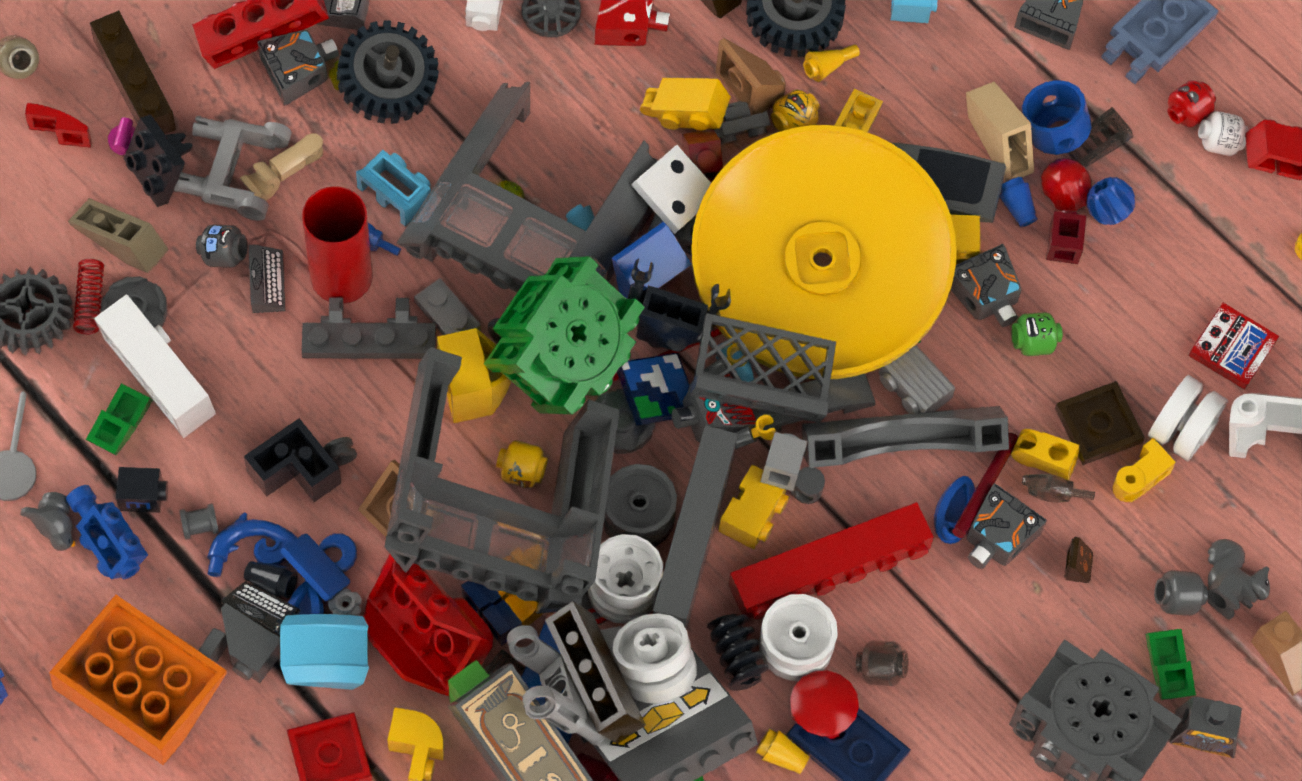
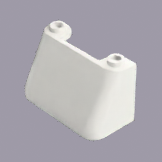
M1247 393L1237 397L1232 404L1229 421V456L1246 458L1248 449L1252 445L1257 443L1265 445L1267 430L1302 434V398L1260 393Z

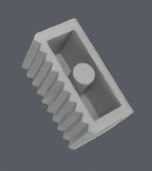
M916 345L903 356L881 367L879 371L880 381L888 391H894L901 397L902 405L909 414L935 412L952 399L955 391V386Z

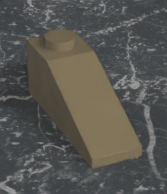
M90 198L68 221L72 227L124 263L146 273L157 265L159 260L169 250L150 223Z

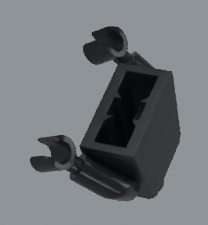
M639 259L634 263L631 277L635 283L630 285L627 299H637L645 307L639 315L636 337L639 340L648 342L653 348L663 347L681 352L688 345L699 343L701 341L705 315L708 313L721 316L719 310H724L730 306V289H728L725 296L718 297L719 284H715L711 288L710 307L707 304L649 285L645 287L644 284L651 279L654 265L651 262L649 270L642 272L637 267ZM714 324L711 326L710 335L715 327Z

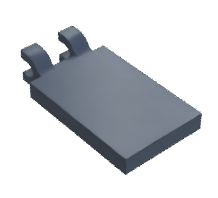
M1141 0L1112 27L1110 35L1114 38L1106 44L1105 48L1108 50L1102 54L1101 58L1112 65L1123 51L1127 52L1135 60L1130 64L1132 69L1126 74V78L1133 84H1136L1150 67L1159 72L1216 18L1218 10L1206 0Z

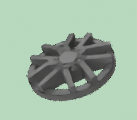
M524 0L522 4V17L525 24L531 31L544 37H560L571 32L577 26L581 16L579 0H572L575 5L568 4L570 0H531L535 4L528 6L530 0ZM564 12H571L576 14L575 16H571ZM532 13H539L531 18H529L527 15ZM544 21V29L538 28L536 25H534L536 23ZM560 21H564L570 24L567 27L561 29ZM548 23H556L557 30L548 31Z

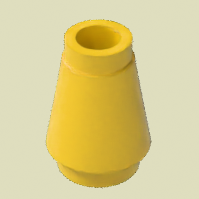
M770 728L756 749V753L762 756L761 760L790 771H795L798 774L802 772L810 758L809 755L805 754L802 749L780 730L775 732Z

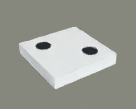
M676 145L635 180L631 186L675 234L697 214L701 201L711 182L680 147Z

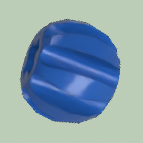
M1108 177L1097 182L1087 194V208L1090 215L1099 223L1114 225L1125 220L1135 208V195L1132 188L1123 179Z

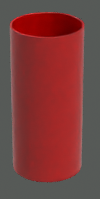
M339 186L322 188L308 198L302 211L310 280L314 291L322 299L329 302V298H343V304H347L360 299L369 290L372 283L373 272L367 210L361 197L348 188Z

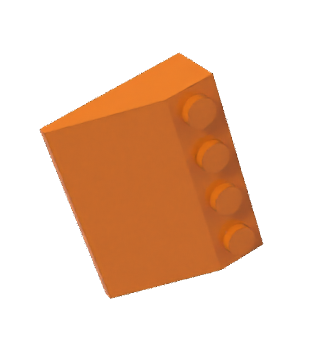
M115 595L52 668L49 674L54 690L164 765L191 731L226 676L227 670L127 601Z

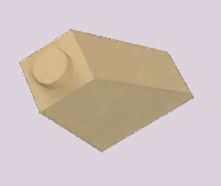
M995 82L966 92L970 122L992 161L1006 165L1003 181L1007 182L1011 179L1034 173L1030 121Z

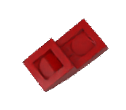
M27 103L25 117L30 130L56 132L58 143L61 145L91 148L92 141L88 126L80 120L48 106Z

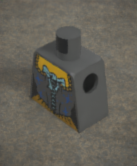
M1192 697L1175 710V715L1182 720L1170 738L1169 743L1234 758L1240 730L1242 708L1222 701Z

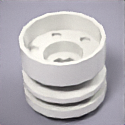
M621 534L608 538L600 545L596 580L588 589V597L592 607L601 617L614 623L627 624L633 619L652 612L663 575V561L659 551L648 540L637 535Z

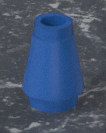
M1017 177L1003 183L999 198L1016 222H1018L1019 226L1022 228L1036 222L1038 218L1029 183H1024L1022 177Z

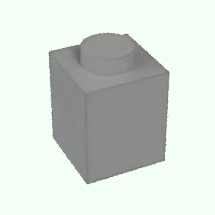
M775 432L760 482L793 491L807 441L799 439L793 434Z

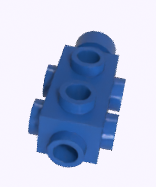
M89 485L77 487L68 494L66 501L73 512H78L82 518L76 525L81 534L79 537L81 545L94 553L99 561L97 568L104 576L110 577V579H128L134 576L140 570L139 565L148 556L139 538L133 533L123 518L121 511L113 502L97 504V497Z

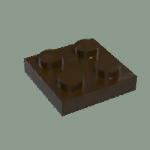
M1117 381L1056 403L1055 410L1070 441L1079 445L1078 457L1082 465L1142 444L1145 439Z

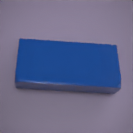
M302 534L280 550L286 560L324 601L333 599L339 592L350 585V579L308 534Z

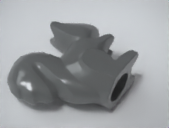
M1220 539L1212 543L1208 550V561L1213 567L1208 574L1207 600L1212 607L1230 620L1234 617V609L1238 610L1240 608V603L1251 609L1253 607L1252 602L1255 603L1257 599L1265 600L1268 598L1270 593L1269 567L1266 566L1250 576L1241 570L1245 563V553L1238 543L1229 539Z

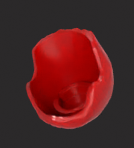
M1063 158L1055 160L1046 166L1041 173V188L1044 195L1051 199L1057 210L1077 211L1087 205V194L1092 188V179L1089 172L1080 162Z

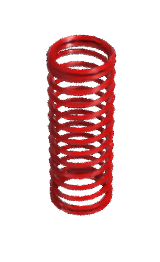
M83 259L78 263L73 329L77 333L85 335L95 334L99 331L95 319L78 317L81 315L96 317L101 313L99 311L101 309V293L103 292L101 290L103 287L101 283H103L102 278L105 265L96 259ZM85 267H97L98 269H88ZM85 283L88 285H100V287L98 288L96 286H82L81 284ZM81 289L99 290L100 292L97 293L94 291H81ZM81 294H85V295H89V296L82 297V296H80V295H81ZM84 299L87 301H99V303L81 302L79 300ZM80 305L98 306V308L96 309L92 307H80ZM80 310H84V311H88V312H86V313H81V312H79V311H80ZM80 325V326H82V327H87V328L96 327V329L84 330V329H80V328H78V327H76V326Z

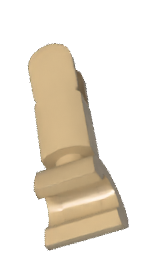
M309 134L294 146L269 160V166L265 162L253 164L256 172L251 175H244L240 177V180L250 192H255L254 196L267 201L278 190L280 181L282 182L304 168V166L322 157L323 139L318 134Z

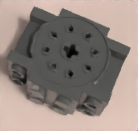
M1064 639L1044 671L1018 703L1009 725L1018 737L1025 741L1036 743L1030 754L1034 758L1035 763L1044 771L1055 772L1063 778V781H1141L1169 742L1182 719L1154 701L1160 689L1115 657L1101 649L1093 659Z

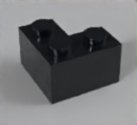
M300 418L244 456L247 473L266 497L293 478L296 479L313 502L341 484L340 468Z

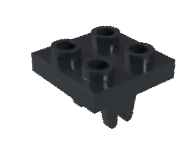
M150 114L140 117L124 160L127 168L134 173L141 183L144 192L159 207L169 203L184 168L185 162L181 156L190 152L193 145L192 143H181L186 137L184 133L165 135Z

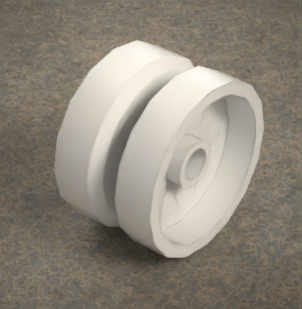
M1187 375L1174 391L1148 434L1150 438H1154L1159 444L1164 445L1179 431L1180 434L1174 443L1173 451L1187 462L1193 457L1199 447L1203 446L1228 403V399L1212 391L1203 398L1199 405H1196L1203 391V383L1190 375Z
M790 594L776 600L766 611L759 636V651L764 654L762 658L764 664H767L768 669L776 676L789 681H799L803 676L813 671H823L829 665L838 636L837 621L831 609L815 597L806 594Z
M659 613L640 616L624 625L613 640V655L632 697L637 701L650 704L670 701L688 690L697 676V664L694 653L691 650L688 632L683 623L673 616Z

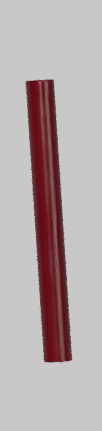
M1008 433L1009 449L996 452L952 530L956 537L964 538L991 487L996 482L1018 439L1016 434Z

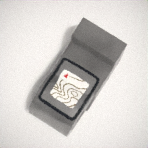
M324 0L329 19L317 25L346 29H359L364 26L370 3L369 0Z

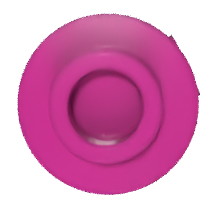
M121 118L119 125L114 127L108 135L109 147L116 154H126L136 129L132 126L133 120L130 118Z

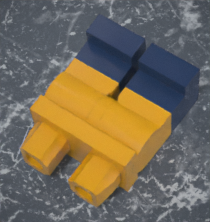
M536 545L523 553L517 548L504 560L539 570L544 565L545 554ZM471 581L461 585L462 597L483 618L501 646L507 643V636L512 629L521 625H530L544 614H536L538 602L525 601L516 595L490 590L484 585Z

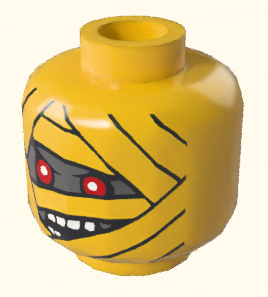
M799 89L792 90L774 103L771 120L779 132L796 127L816 125L819 120L817 110L820 109V106L815 96L811 93L806 94Z

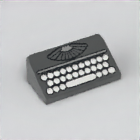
M248 245L252 313L286 311L283 250L260 245Z

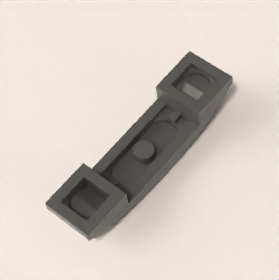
M866 374L842 379H830L827 414L843 410V413L846 414L876 405ZM817 380L800 384L807 395L819 397L821 386ZM794 387L789 390V391L797 392ZM752 409L756 421L762 415H770L773 418L774 423L766 425L763 430L775 428L777 432H780L782 426L802 421V419Z

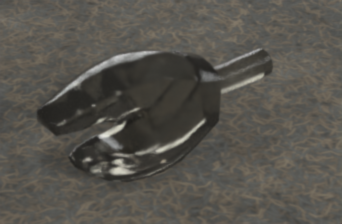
M1031 474L1024 475L1022 478V484L1028 487L1029 494L1043 501L1053 503L1069 502L1072 496L1094 500L1095 492L1073 488V481L1065 480L1057 475Z

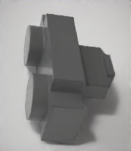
M738 101L728 104L724 116L725 122L721 124L720 129H714V131L720 138L721 145L736 142L737 135L748 133L749 138H754L767 134L766 128L771 124L767 111H764L762 114L751 115L748 103Z

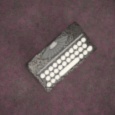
M247 581L243 582L221 601L222 605L225 603L278 637H280V625L287 615H298L300 609Z

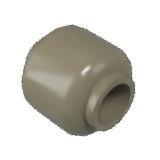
M17 35L6 36L1 39L0 72L14 79H24L32 75L39 63V53L35 45L26 38Z

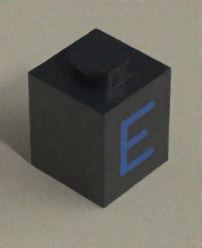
M119 467L116 501L119 510L160 513L161 501H167L168 481H163L160 468Z

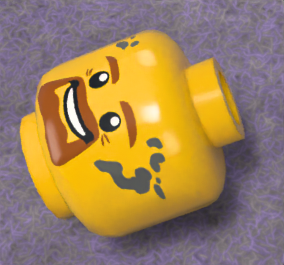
M514 440L507 449L501 448L496 468L501 469V478L504 482L529 489L536 482H542L548 458L543 456L541 447Z

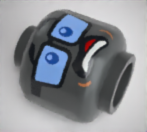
M209 225L204 229L202 235L198 236L196 241V251L201 255L203 262L209 267H236L241 260H244L247 254V238L234 225Z

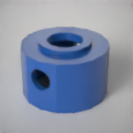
M1060 80L1044 82L1033 88L1025 97L1022 113L1031 123L1032 144L1035 148L1047 154L1059 155L1079 148L1088 139L1092 128L1085 96L1078 86L1068 81ZM1047 96H1056L1055 100L1043 103ZM1057 121L1068 122L1060 127L1049 128Z

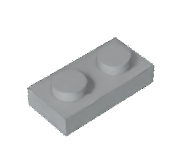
M441 278L414 296V302L430 321L435 323L436 328L442 335L474 328L481 331V324Z

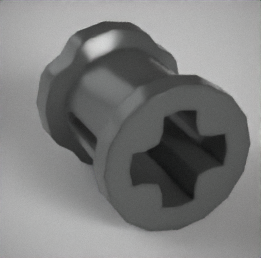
M213 503L208 504L207 508L189 512H186L185 509L179 510L185 540H189L191 535L211 531L213 534L219 533Z

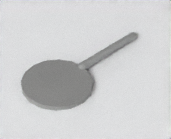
M24 391L20 393L10 450L0 452V500L3 501L17 500L25 496L33 488L36 481V468L31 458L23 452L17 451L27 393Z

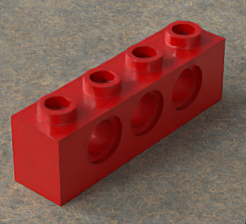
M246 0L234 3L230 8L217 14L207 15L201 21L192 24L202 57L216 69L257 51L258 41L307 29L329 19L324 0ZM293 3L288 9H285L287 5ZM263 16V18L260 21L256 22L258 18Z

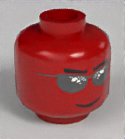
M1190 80L1169 95L1168 115L1174 123L1192 128L1214 112L1216 96L1211 87L1205 82Z

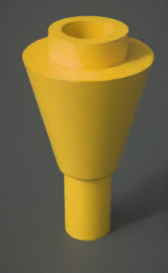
M853 44L841 50L808 52L803 63L804 71L809 78L816 82H821L845 61L859 56L860 50L856 44Z

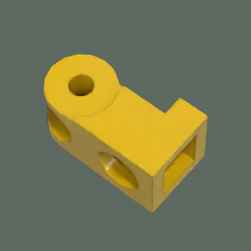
M1022 429L1011 456L1015 461L1024 466L1037 468L1055 475V480L1068 484L1078 461L1079 445L1045 432L1041 433L1032 429Z
M1154 438L1143 445L1139 455L1141 459L1133 466H1125L1118 471L1112 489L1115 497L1120 501L1133 502L1171 474L1176 462Z

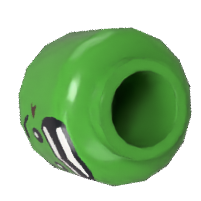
M1047 312L1022 314L1018 318L1017 323L1012 325V343L1014 348L1019 349L1021 354L1025 356L1050 355L1055 351L1057 342L1062 341V326L1060 323H1056L1053 316Z

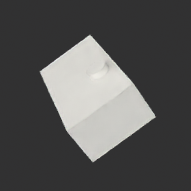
M127 294L94 318L105 341L183 438L216 414L209 395L168 346L167 343L171 339L160 325L154 328Z

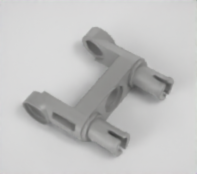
M196 116L192 135L220 141L210 174L204 178L181 172L174 192L199 196L205 203L235 209L247 219L264 220L269 204L264 199L254 196L255 192L229 186L243 143L275 150V147L285 148L289 144L292 134L291 130L277 122H267L264 126L234 119H226L224 122Z
M521 625L512 629L507 636L510 653L514 656V659L538 673L542 686L530 688L523 695L522 701L526 714L532 719H545L568 734L577 733L593 745L600 744L605 737L597 732L591 717L587 715L585 704L561 653L540 640L537 631L529 625ZM528 638L533 640L527 647L515 646L521 639ZM545 697L546 703L543 705L533 706L530 704L535 698Z

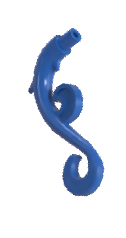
M244 512L235 522L220 531L214 538L207 556L210 560L208 575L212 577L221 576L223 563L227 562L229 553L238 550L239 546L235 544L241 539L251 536L269 537L276 544L273 547H268L266 539L262 538L255 544L254 557L260 563L280 565L286 559L280 550L298 537L278 524L265 520H247V513ZM334 533L327 536L319 544V547L324 552L331 547L341 550V559L334 563L343 573L353 567L357 559V548L355 542L349 536Z

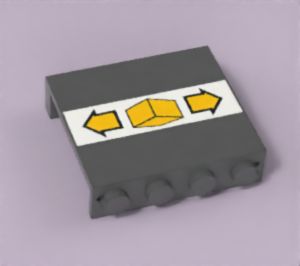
M694 651L697 676L688 690L681 696L662 703L650 704L634 699L646 726L619 744L605 737L600 744L593 745L620 781H694L758 745L750 718ZM577 734L584 744L588 742V740Z

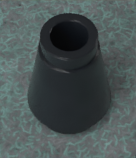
M250 561L244 571V580L249 581L277 599L282 597L288 599L296 588L298 575L289 566Z

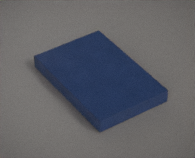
M860 708L858 709L855 721L836 738L829 739L825 736L821 737L808 733L797 723L786 734L805 754L809 755L814 762L838 781H886L911 751L910 748Z

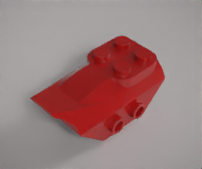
M389 554L381 569V574L365 603L364 619L369 626L367 638L403 680L449 696L448 680L475 660L482 666L491 651L493 634L488 625L462 597L451 598L420 565L413 563L407 573H405L391 554Z

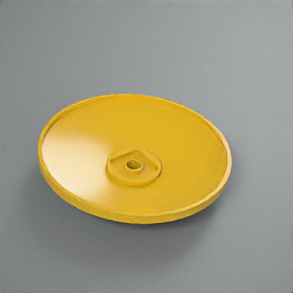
M809 125L780 131L760 139L732 158L712 181L701 201L693 227L691 245L693 274L702 303L707 304L708 307L711 306V288L715 284H719L718 297L725 296L728 289H730L731 294L730 306L724 310H719L721 317L836 341L831 379L854 377L872 372L890 364L913 348L928 333L946 304L955 273L957 253L953 221L947 204L934 181L919 163L894 144L876 135L858 129L833 125ZM823 252L831 257L832 262L828 266L821 267L815 264L814 256L817 253ZM716 325L727 339L732 338L725 327ZM734 329L737 334L741 332V330ZM748 332L740 337L750 353L764 345L755 333ZM766 336L769 341L773 339V337ZM780 339L773 344V347L783 360L796 352L787 340ZM799 343L802 348L806 346V344ZM812 346L805 353L814 366L817 367L825 362L827 349ZM767 348L754 356L757 362L769 368L777 365V362ZM800 356L786 364L792 374L797 377H802L810 371ZM824 367L819 370L821 376L823 375ZM779 368L778 370H776V371H779V372L784 373V372L781 370V368ZM813 375L808 377L810 379H815Z

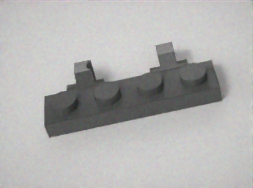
M329 298V316H321V323L302 324V358L422 359L429 347L435 348L436 343L435 323H417V316H410L409 298H396V318H387V323H351V318H343V298Z

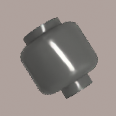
M1171 570L1157 580L1154 597L1156 603L1160 605L1165 613L1192 616L1199 612L1202 605L1206 604L1208 589L1197 573Z

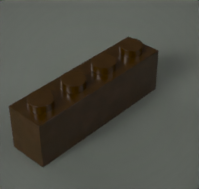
M118 10L90 22L94 43L136 123L138 124L140 117L151 114L164 134L175 131L173 111L120 11Z
M572 601L545 619L597 732L614 743L619 744L646 726L593 614Z

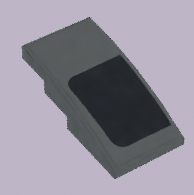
M892 143L906 152L928 173L940 190L950 214L980 216V222L993 223L1006 171L1005 164L940 148Z

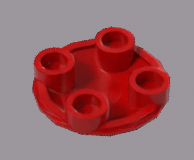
M828 670L813 671L803 676L793 687L790 697V715L808 733L833 739L838 737L841 732L847 730L855 721L859 709L858 694L851 682L841 674Z

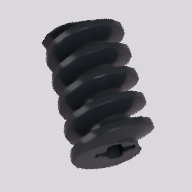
M747 614L724 615L707 624V628L712 630L710 633L711 640L717 643L715 651L717 654L722 655L720 657V664L726 668L724 675L728 680H731L729 688L732 691L748 689L758 684L762 680L761 674L769 668L767 664L757 665L756 663L764 657V654L761 651L752 652V649L759 645L758 639H747L755 631L751 626H742L750 620Z

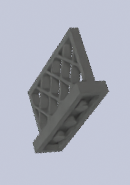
M707 313L704 318L690 396L820 423L827 416L829 402H827L836 341ZM712 324L725 327L732 338L718 346L710 335ZM734 329L741 330V332L737 334ZM748 332L757 334L764 344L752 353L749 352L740 337ZM766 336L773 337V339L769 341ZM780 339L789 341L796 350L794 354L785 360L780 357L773 347V344ZM732 342L736 343L745 356L734 365L729 363L721 351ZM799 343L806 344V346L802 348ZM708 344L712 348V351L707 353ZM812 346L827 349L825 362L817 367L814 366L805 353ZM767 348L777 362V365L764 373L754 359V356ZM714 354L717 355L726 370L718 375L704 372L705 360ZM797 356L801 357L810 370L799 379L794 377L786 365ZM748 361L759 377L751 382L742 381L734 369ZM824 367L823 375L821 376L819 370ZM779 368H781L791 382L784 389L775 388L767 377ZM729 373L732 378H728V377H724V376ZM813 375L821 386L819 397L807 395L799 383ZM761 380L764 383V385L756 384ZM794 387L797 392H793V391H789V390Z

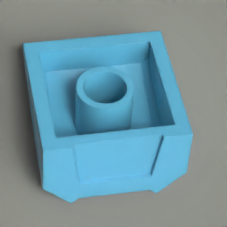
M337 614L287 615L280 625V667L286 684L353 690L364 684L369 669L367 638L369 626L364 617Z

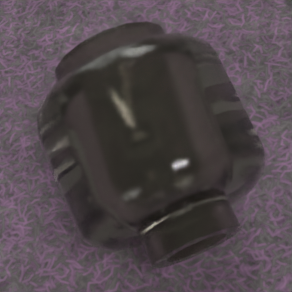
M871 640L865 645L863 652L857 653L856 670L862 673L864 681L869 685L896 686L901 678H906L909 666L908 653L906 650H902L898 642Z

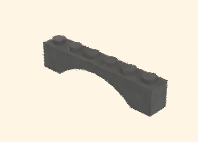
M1000 406L806 423L802 424V440L807 441L803 456L809 468L844 465L868 456L906 450L945 449L968 452L1009 449L1008 417Z

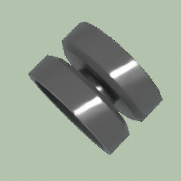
M643 464L622 467L611 475L603 523L607 535L610 538L621 534L637 535L648 540L654 547L666 540L674 527L677 494L673 482L663 471L651 465Z

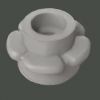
M344 588L328 602L329 610L333 614L358 616L361 613L360 605H362V598L357 592H351L350 589ZM343 602L349 603L347 607L342 606Z

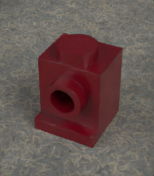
M1070 210L1054 211L1050 222L1046 260L1071 264L1079 263L1084 247L1086 215H1079Z

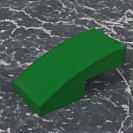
M121 383L106 412L101 410L86 440L117 455L138 427L153 400Z
M1182 629L1145 634L1156 686L1160 688L1158 691L1160 699L1168 700L1196 696L1191 661L1187 662Z

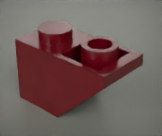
M714 129L683 133L684 153L712 183L723 169L720 138Z

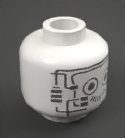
M1215 111L1206 120L1201 121L1198 137L1202 139L1205 150L1232 156L1239 150H1243L1246 146L1245 133L1249 129L1241 117Z

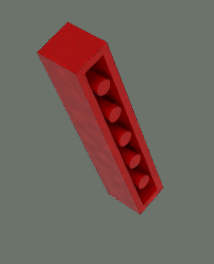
M915 502L730 572L728 586L741 615L747 614L750 618L754 617L755 620L765 617L766 611L776 600L790 594L812 595L816 593L818 596L825 595L833 591L836 585L847 581L849 584H853L864 579L867 573L877 569L879 572L892 569L898 564V561L910 558V560L919 559L929 552L934 536L918 503Z

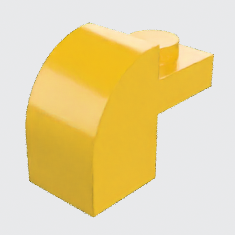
M394 707L387 739L388 750L413 755L408 781H431L435 760L430 758L444 760L442 732L437 723L428 715L414 710Z

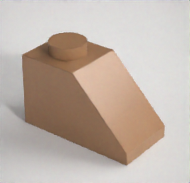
M1284 611L1261 626L1251 640V643L1291 695L1294 696L1302 690V630L1289 613Z

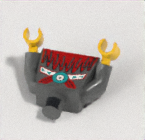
M736 343L727 349V360L731 365L745 357L743 355L740 359H733L734 353L740 350ZM718 359L705 368L704 372L718 375L726 370V368ZM729 373L724 376V377L732 378ZM691 383L682 401L683 407L673 409L672 411L674 426L677 429L691 426L698 442L701 441L705 425L737 433L736 449L756 442L757 437L760 436L765 440H772L774 433L777 432L775 428L763 430L766 425L774 423L770 415H762L756 421L751 408L690 396Z

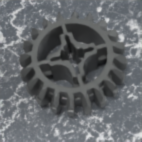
M29 267L26 274L21 275L20 270L16 268L15 276L12 278L3 273L2 280L4 283L0 284V347L2 348L7 345L8 350L12 354L20 347L22 354L26 356L29 348H34L38 354H40L41 346L44 344L52 349L54 346L53 338L63 341L64 335L62 330H70L71 324L68 319L73 318L74 314L71 308L73 302L71 296L67 294V287L64 284H59V280L55 275L48 278L47 272L43 269L35 275L34 270ZM35 293L48 297L53 303H46V300L37 299ZM2 319H9L10 322L20 324L21 330L8 326Z

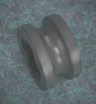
M350 437L332 440L324 446L325 451L338 466L348 464L357 457L356 450L351 448L353 441Z

